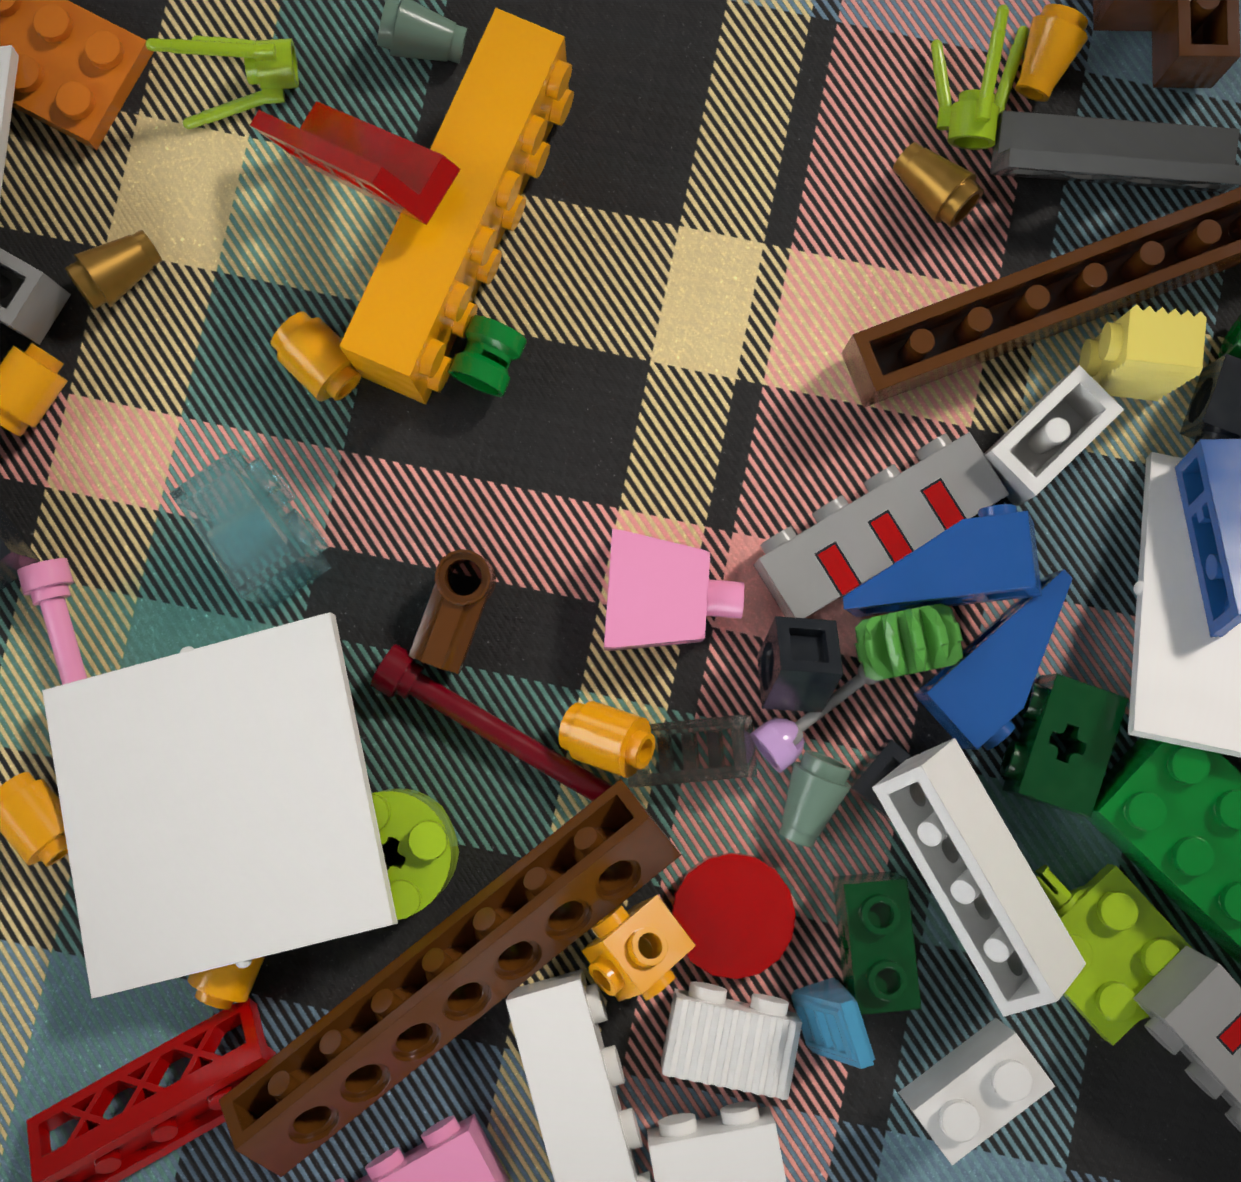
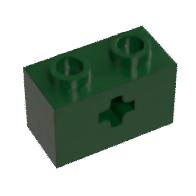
M1057 673L1040 675L1037 683L1033 682L1025 706L1019 712L1020 717L1025 718L1018 742L1014 740L1010 742L1002 759L1000 773L1006 777L1002 790L1071 815L1091 818L1129 698ZM1052 733H1059V739L1067 742L1065 753H1058V748L1049 744Z
M894 871L832 877L843 984L857 1001L861 1015L921 1009L907 878Z

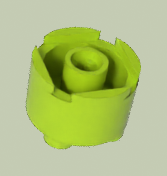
M405 788L387 789L371 794L382 845L396 838L400 841L397 852L406 857L405 861H399L392 866L386 864L397 920L406 919L424 909L446 888L454 875L459 849L450 818L437 801L416 790Z

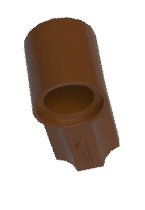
M464 549L452 551L441 559L436 567L435 585L408 655L409 657L431 666L460 674L486 601L495 589V571L487 559L474 551ZM474 562L481 570V584L474 593L461 596L452 587V572L461 563Z

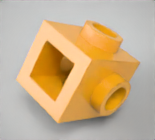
M655 895L634 905L628 911L622 905L616 907L592 927L598 937L582 949L581 952L590 962L589 972L594 982L602 991L610 996H615L620 1002L638 995H642L645 1000H649L659 994L676 977L670 969L696 945L659 896Z

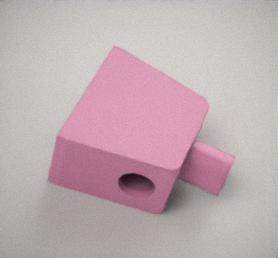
M612 529L604 650L618 651L702 642L705 639L706 616L742 618L744 582L709 580L710 552L633 532Z

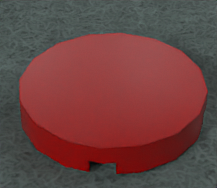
M729 852L704 858L686 872L675 890L672 905V915L696 945L686 954L693 964L712 976L741 979L760 974L781 958L792 940L796 913L790 889L773 867L753 855Z

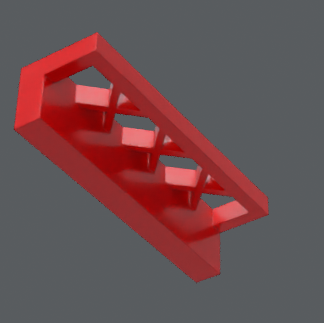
M318 101L315 102L300 128L261 110H258L250 123L251 127L303 165L425 225L428 224L461 170L438 152Z
M250 997L246 1002H236L230 1009L220 1011L27 1119L32 1182H119L226 1122L219 1099L277 1054L266 1044L257 1004ZM242 1024L246 1043L223 1056L214 1054L225 1033ZM182 1057L191 1059L180 1080L166 1088L159 1086L170 1064ZM127 1088L135 1090L123 1112L109 1120L103 1118L105 1111L116 1094ZM72 1119L78 1120L79 1122L67 1143L51 1151L50 1131Z

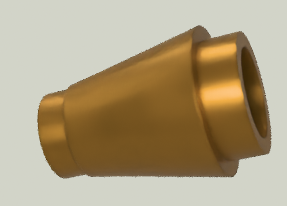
M917 142L910 144L901 153L893 166V171L900 176L902 182L934 222L940 223L943 221L951 228L957 226L968 216L979 202L984 191L975 182L976 174L927 148H923Z
M139 230L133 235H127L75 254L74 256L77 261L65 267V270L91 308L95 310L105 303L109 307L114 305L150 272L153 266L160 263L162 258L145 232Z

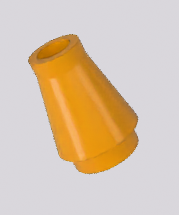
M1047 4L1043 7L1040 15L1032 18L1021 74L1015 87L1019 94L1035 101L1045 102L1049 100L1053 88L1088 40V35L1085 32L1088 19L1085 15L1066 5Z

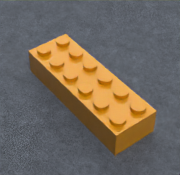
M495 8L430 148L444 155L461 170L427 225L400 213L339 345L361 377L425 405L432 390L441 392L450 375L448 370L453 361L448 355L457 336L461 338L466 337L465 331L471 317L477 314L478 306L472 302L481 283L489 285L498 270L502 251L498 250L497 247L505 230L514 231L519 224L526 204V197L521 195L529 177L532 176L537 179L544 169L550 151V144L546 143L553 124L562 126L569 114L574 91L569 90L568 86L572 65L567 63L565 36Z

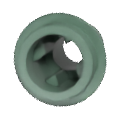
M386 0L378 31L377 46L390 49V56L444 62L451 61L459 64L468 28L457 25L456 22L414 0Z
M805 750L801 762H794L782 818L783 823L779 834L799 845L813 847L817 837L820 836L852 787L847 782L852 769L831 757L811 750Z

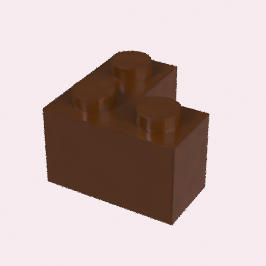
M1093 0V31H1152L1153 88H1212L1241 57L1239 0Z

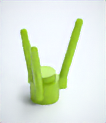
M1000 5L996 11L981 89L960 92L958 102L953 103V105L943 44L938 39L931 43L932 64L939 106L937 129L949 130L947 142L954 147L981 150L991 148L996 144L999 112L1005 111L1029 34L1027 26H1021L1017 30L995 95L994 89L1009 15L1007 5Z
M196 35L192 37V40L149 38L145 43L150 51L244 58L248 84H260L261 91L185 118L183 126L186 129L210 124L264 104L285 103L284 89L298 88L299 86L297 58L292 38L247 40Z

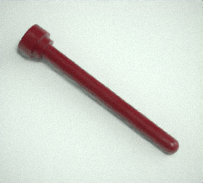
M394 644L388 651L371 680L370 686L388 697L393 698L395 694L404 699L409 695L415 697L590 801H594L612 786V784L422 674L424 667L416 663L415 658L408 656L409 651L397 644Z

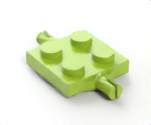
M1107 864L1087 884L1070 891L1049 870L1047 865H1043L1035 870L1039 875L1036 878L1086 962L1085 967L1063 995L1106 1042L1114 1046L1138 1021L1149 1017L1133 998L1186 945L1190 948L1192 947L1116 865Z

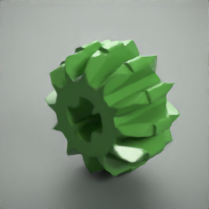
M941 603L862 620L855 627L857 638L855 647L858 661L862 663L865 677L875 681L953 666L963 657L961 647L963 638L958 622L956 623L952 608Z

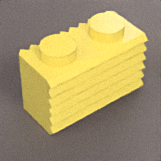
M1136 304L1114 323L1107 322L1101 334L1095 339L1085 340L1080 354L1079 365L1110 396L1158 401L1159 398L1162 399L1163 396H1167V393H1171L1177 387L1180 388L1181 384L1185 385L1186 381L1190 382L1191 379L1200 376L1203 368L1207 318L1201 311L1195 316L1189 310L1181 315L1176 309L1167 313L1162 307L1155 312L1151 306L1142 310Z

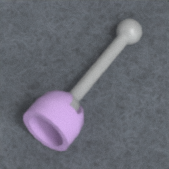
M861 664L858 668V674L831 695L822 713L808 712L796 722L783 718H773L750 733L751 739L766 761L777 772L781 773L801 755L805 743L803 732L864 684L872 685L878 681L865 677Z

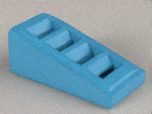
M834 977L798 988L792 992L791 999L795 1011L802 1021L801 1030L804 1040L812 1052L860 1069L874 1065L873 1061L876 1059L858 1003L839 980H836Z

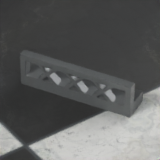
M1001 111L999 112L996 144L993 146L990 175L1226 192L1241 187V165H1235L1240 129Z

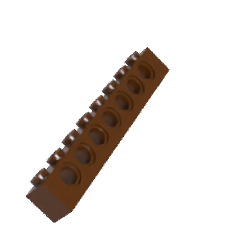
M622 779L617 781L268 1060V1062L219 1099L235 1150L278 1176H284L681 856L679 851Z

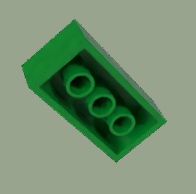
M1140 737L1104 776L1091 818H1085L1241 965V773L1220 753Z

